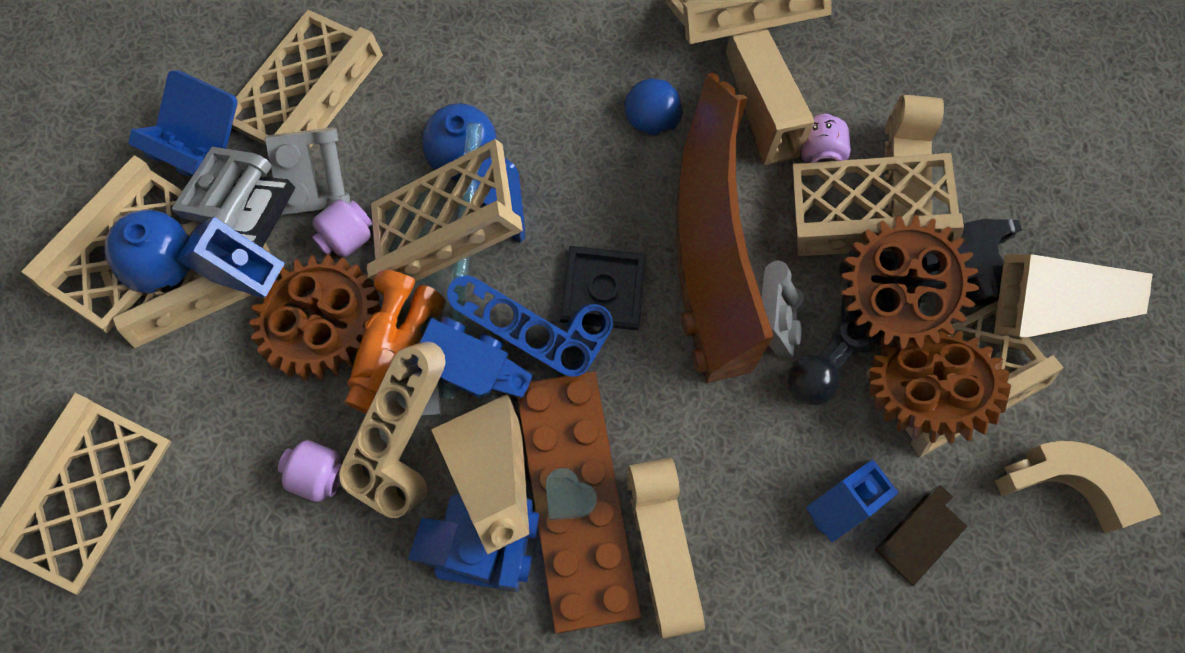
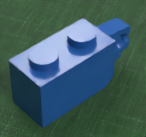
M443 317L441 322L431 318L420 343L432 342L442 349L446 364L439 379L440 381L477 398L489 395L492 390L518 398L523 397L530 384L532 374L507 359L508 353L501 350L504 345L502 342L484 334H481L479 339L464 333L466 326L448 317Z

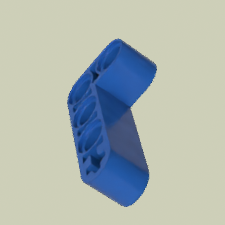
M469 275L455 278L447 290V299L455 310L555 370L570 377L579 376L587 371L613 326L612 316L605 307L597 304H584L575 311L563 331L477 278ZM468 282L475 285L473 293L483 300L486 292L494 295L485 305L482 317L474 313L479 308L477 304L469 300L464 305L457 302L459 294L455 292L457 285L465 287ZM499 303L509 305L513 311L512 321L505 326L494 325L490 320L491 309ZM589 311H597L602 317L601 328L594 333H587L582 327L583 316ZM533 325H542L547 330V340L539 347L529 346L525 340L526 331ZM569 346H577L582 353L579 364L569 368L563 366L561 363L562 351Z

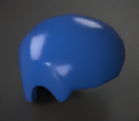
M650 78L637 83L632 87L624 102L625 114L629 123L636 130L644 131L651 135H658L666 129L674 130L683 115L679 93L670 83L664 80Z

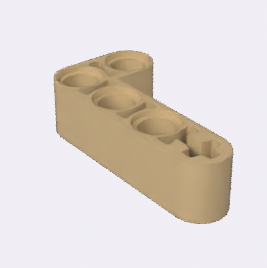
M904 94L899 97L887 119L885 134H889V141H885V157L932 154V140L941 126L944 114L942 98ZM926 167L919 174L932 183V167ZM889 170V175L885 174V181L895 187L905 176L897 170ZM911 181L901 193L917 203L927 191ZM895 199L888 204V208H885V213L892 218L896 216L903 217L909 211L908 208ZM932 199L923 207L931 214Z
M421 342L398 351L394 356L339 472L340 483L349 494L389 518H399L421 504L427 494V484L424 478L418 472L400 462L399 459L446 364L442 349L432 342ZM397 392L403 395L406 401L405 408L399 405ZM380 429H382L385 432L388 438V444H386L381 439L379 432ZM362 465L368 469L370 478L364 474ZM397 487L404 492L406 501L398 495Z
M672 457L629 465L626 472L628 490L632 491L633 499H630L636 529L641 533L642 540H639L645 571L650 574L651 582H648L660 637L661 639H667L704 631L705 622L677 502L680 488Z

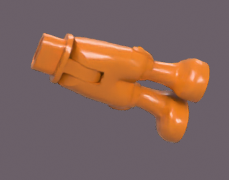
M391 270L379 271L374 279V287L384 296L380 312L374 313L365 322V333L357 351L351 376L347 382L350 391L344 403L367 414L394 356L398 351L420 343L422 339L420 328L429 317L440 316L446 305L444 297L435 289L427 285L418 286L409 301L410 309L404 323L397 329V317L403 304L412 292L416 281L406 274Z

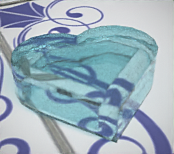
M558 468L549 474L546 481L549 521L582 518L593 512L596 507L597 496L595 490L590 485L580 483L575 473L567 468Z

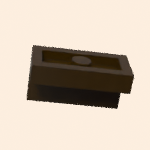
M941 485L928 491L874 549L912 586L922 578L968 527L946 506L953 496Z

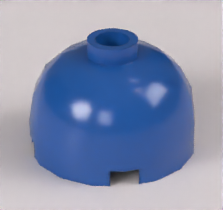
M463 103L448 104L438 109L427 120L422 133L425 159L435 170L494 139L497 140L496 130L487 114L475 106ZM457 174L451 177V179L459 181L461 174Z
M148 209L132 211L120 217L110 228L104 243L105 259L121 284L132 291L154 293L157 292L155 290L157 288H162L166 285H169L171 288L178 284L189 272V267L176 260L189 240V236L177 220L164 212Z

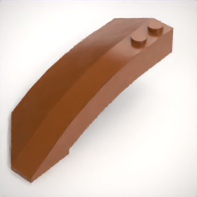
M715 73L706 75L684 147L677 189L675 228L678 275L685 312L681 313V320L686 336H693L696 349L692 350L693 363L698 374L704 373L706 383L752 373L774 337L748 258L738 204L736 134L748 98L743 94L736 95L735 88L726 81L719 82V76Z

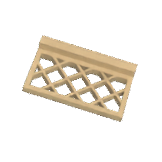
M665 0L667 6L685 26V36L689 44L831 15V0Z
M307 10L236 96L237 108L232 129L266 146L265 137L268 135L266 134L265 125L279 121L284 122L274 135L327 128L383 56L373 33L362 27L354 31L313 11ZM312 23L322 28L323 35L304 40L303 34ZM345 39L348 40V43L341 51L332 52L331 43ZM325 45L326 55L312 59L307 58L306 50ZM300 52L301 62L286 66L282 65V60L287 54ZM328 65V68L320 78L311 80L309 70ZM303 72L304 82L286 87L285 77ZM278 79L279 89L260 93V87L265 81ZM306 93L297 106L289 108L288 97ZM281 100L282 110L263 114L262 104ZM255 107L256 117L243 121L236 119V116L242 109Z
M494 139L372 202L375 260L367 264L368 278L374 281L379 271L391 270L406 274L414 278L415 281H418L522 232L521 217L512 211L503 144ZM491 157L492 163L484 178L476 175L482 162ZM461 174L452 193L445 192L444 189L451 177ZM472 180H475L480 185L468 203L462 200ZM490 189L496 190L497 201L480 208ZM430 190L419 210L414 208L413 205L420 193ZM440 196H443L448 200L436 219L430 216ZM399 205L390 224L386 225L385 211ZM458 205L466 207L460 219L448 224ZM409 212L417 214L406 234L399 232ZM427 220L434 223L427 235L417 239ZM396 235L403 238L397 250L389 253L388 249Z
M951 153L793 164L798 256L846 254L852 249L851 245L854 242L866 245L867 243L862 233L867 229L878 236L877 223L882 220L892 229L893 218L882 210L893 199L909 209L902 217L905 226H908L912 216L918 215L920 227H923L932 218L936 219L934 231L937 233L945 227H951L947 238L950 242L962 236L964 229L962 213H959ZM943 166L944 176L935 185L919 174L926 167ZM886 170H897L905 177L893 187L879 176ZM857 172L865 180L853 190L840 181L846 173ZM818 175L826 182L814 193L802 184L801 176ZM911 181L927 191L917 203L901 193ZM871 184H874L887 194L876 206L861 196ZM831 187H835L847 196L836 208L821 198ZM803 196L807 198V200L804 203ZM935 196L948 205L949 214L932 215L923 207ZM855 202L869 213L861 220H851L842 212ZM814 204L829 214L822 222L804 223V214Z
M134 155L21 272L38 290L47 296H52L107 334L115 325L112 317L128 311L143 293L132 291L125 285H121L113 272V286L91 289L90 273L111 269L107 261L90 263L89 254L96 247L104 246L108 232L113 224L120 217L132 211L148 209L166 212L167 215L174 218L171 208L176 201H172V197L178 199L182 190L151 171L146 162ZM154 185L165 192V202L144 205L143 197ZM191 221L188 224L181 225L190 238L195 228L201 222ZM82 274L83 291L63 293L57 289L68 276ZM114 296V306L103 318L93 313V298ZM83 300L84 306L77 301Z
M265 243L263 249L271 254L267 243ZM190 269L183 278L184 281L181 287L167 293L162 292L164 287L155 289L157 292L143 293V296H147L143 304L112 318L117 331L134 348H137L244 299L251 294L213 283ZM112 270L101 271L105 287L113 286ZM280 273L276 278L277 281H279L282 278ZM112 295L109 298L112 306H114V296Z
M997 300L967 316L966 322L952 324L955 333L948 336L952 337L958 331H963L964 337L971 339L977 337L980 341L1001 345L999 358L1003 359L1001 369L1008 370L1010 373L1007 382L1011 384L1006 407L1008 409L1051 385L1064 367L1054 355L1046 358L1029 337L1011 336L1012 338L1007 335L1001 336L981 331L982 320L993 314L997 315ZM975 324V329L969 328ZM1008 347L1023 350L1031 362L1024 366L1006 362ZM870 369L866 372L868 377L870 376ZM908 426L906 431L913 439V428ZM923 432L917 439L912 440L911 445L920 458L948 441L945 435H938L936 442L931 443L929 433ZM960 433L955 434V438L958 437V436H960L961 434H960Z
M74 393L0 507V558L79 595L171 444V441ZM102 416L114 422L118 439L94 445L91 430L99 417ZM122 427L134 432L135 434L124 436ZM146 438L158 444L148 460L132 465L126 443ZM85 441L87 448L79 450ZM120 445L125 467L101 474L96 452ZM89 454L94 476L70 483L67 471L69 464L73 459ZM142 469V471L136 479L134 471ZM127 473L131 487L125 498L109 502L103 480ZM61 479L63 486L55 488V486ZM96 483L102 505L78 512L73 489ZM65 492L70 515L46 521L43 509L46 500L50 496ZM120 506L112 517L111 508ZM104 511L107 523L104 533L100 537L85 541L80 518ZM37 517L38 525L31 526L32 522ZM72 521L78 544L54 551L48 528ZM40 531L46 554L27 559L14 553L24 535ZM96 544L89 556L87 547ZM79 550L83 567L73 582L59 574L56 557ZM47 560L49 569L37 563Z

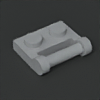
M322 128L268 135L265 137L273 178L288 179L296 187L281 215L326 209L336 200H343L347 203L351 202L349 193L344 191L335 144L339 140L337 128ZM309 144H320L329 194L319 195Z
M211 147L171 210L181 219L201 223L216 217L233 229L238 222L236 215L260 177H266L272 166L267 159L255 153ZM237 182V184L235 185V187H234L233 190L231 191L230 195L228 196V198H227L226 201L224 202L223 206L220 208V205L222 204V202H223L224 199L226 198L227 194L229 193V191L231 190V188L233 187V185Z
M777 260L769 263L765 268L761 298L774 336L769 343L770 348L777 357L793 358L794 347L800 344L802 333L801 323L797 320V316L805 308L807 302L803 292L793 285L791 271L786 263Z

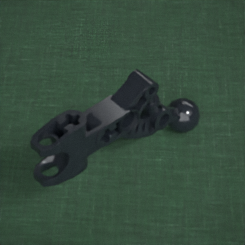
M980 219L963 223L964 229L961 238L964 241L957 250L960 254L972 252L973 256L964 262L965 268L978 269V273L967 277L968 283L979 286V289L976 291L966 292V298L975 303L974 307L999 300L1004 260L999 254L998 244L1014 238L1016 233L1022 231L1019 220ZM853 249L846 255V257L858 256ZM881 252L879 259L882 267L886 270L894 271L899 263L898 256ZM926 253L922 259V267L926 272L931 269L932 272L929 274L935 275L939 271L940 262L934 254ZM843 261L840 263V274L852 271V268ZM909 272L907 276L902 277L907 283V292L910 288L918 286L944 289L945 284L940 281L911 280ZM877 275L871 277L873 283L900 284L895 278ZM847 281V288H849L850 282ZM882 289L877 293L886 301L882 311L889 312L894 306V297L888 290ZM922 294L918 300V308L921 306V298L931 295ZM852 296L842 298L841 322L833 331L831 342L819 355H806L794 361L788 371L787 381L790 392L796 400L806 405L823 404L834 397L839 385L838 370L851 355L859 352H872L883 345L881 344L882 332L879 331L874 336L867 337L866 332L870 324L867 322L858 326L853 324L860 313L858 310L845 311L844 309L853 302Z

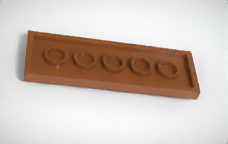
M596 371L574 377L563 376L532 381L523 397L518 398L535 509L539 513L538 528L555 634L640 619L641 614Z

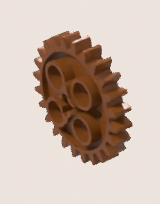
M914 215L910 218L908 226H905L902 217L896 216L893 218L892 229L883 220L877 223L878 236L868 229L862 234L867 243L866 245L859 242L852 243L851 247L858 256L845 257L843 259V262L850 266L852 271L839 275L840 279L850 282V287L842 290L840 295L852 296L853 302L844 309L845 311L858 310L860 313L853 323L855 326L866 322L870 324L866 332L867 337H872L880 331L882 332L881 344L888 345L893 337H896L897 347L905 349L909 338H911L916 348H923L924 336L932 344H937L940 342L938 330L947 335L955 333L950 323L951 320L960 323L966 322V317L959 310L961 307L970 308L975 305L974 302L965 296L966 292L979 289V286L967 282V277L978 273V269L965 268L964 262L969 260L973 253L960 254L957 249L962 245L964 239L959 238L950 242L947 238L951 227H945L937 233L934 231L936 219L932 218L923 227H920L919 216ZM884 249L892 250L898 256L899 263L894 271L886 270L880 263L879 257ZM926 253L934 254L940 262L939 271L935 275L928 274L922 267V259ZM909 272L911 280L940 281L945 284L944 289L918 286L910 288L907 292V288L903 284L873 283L871 277L877 275L897 279L907 276ZM882 289L888 290L894 297L895 303L889 312L881 311L876 305V295ZM924 293L931 295L936 302L935 311L930 316L922 314L918 308V300Z
M311 255L308 266L304 267L296 259L294 260V271L292 272L282 267L280 271L282 278L279 281L275 280L267 296L261 298L264 301L263 304L251 306L253 312L258 316V318L249 321V325L256 331L251 336V339L259 346L257 349L259 354L265 360L268 359L267 362L275 370L280 368L287 377H291L296 371V374L302 381H306L311 371L318 380H323L325 369L328 368L335 376H338L339 364L342 362L352 368L354 362L351 356L354 353L357 354L365 333V322L374 313L380 312L382 308L377 301L380 295L375 287H372L374 284L371 279L368 278L367 274L363 275L357 264L350 267L343 257L335 263L330 255L325 256L322 264H319L315 256ZM314 289L310 295L302 297L306 291ZM349 302L345 308L337 310L341 304ZM291 304V305L297 306V307H299V308H296V307H295V308H293V307H288V305ZM295 323L292 329L284 332L288 325ZM334 325H336V326L339 325V326H343V327H346V328H345V329H340V328L334 327ZM326 336H330V339L326 343H324L323 345H318L321 339H323Z
M940 330V342L932 344L924 336L923 348H916L911 338H909L905 349L897 347L896 337H893L892 347L882 345L881 355L874 356L873 367L870 368L869 394L875 397L874 408L884 409L883 420L885 422L898 419L897 431L900 432L909 426L913 428V439H917L925 432L929 433L931 443L936 442L938 435H945L947 441L953 444L955 434L960 433L967 441L972 439L973 429L986 434L988 424L997 425L1000 413H1005L1011 384L1007 383L1009 371L1001 369L1002 358H991L993 350L991 346L982 349L977 348L979 338L975 337L966 342L963 340V331H958L954 337H950Z

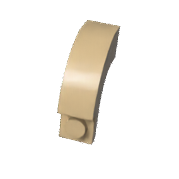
M1056 441L1041 444L1025 452L1026 460L1005 467L1007 475L995 480L1001 496L1043 482H1059L1071 486L1088 500L1104 533L1161 515L1148 488L1128 465L1113 454L1086 443Z

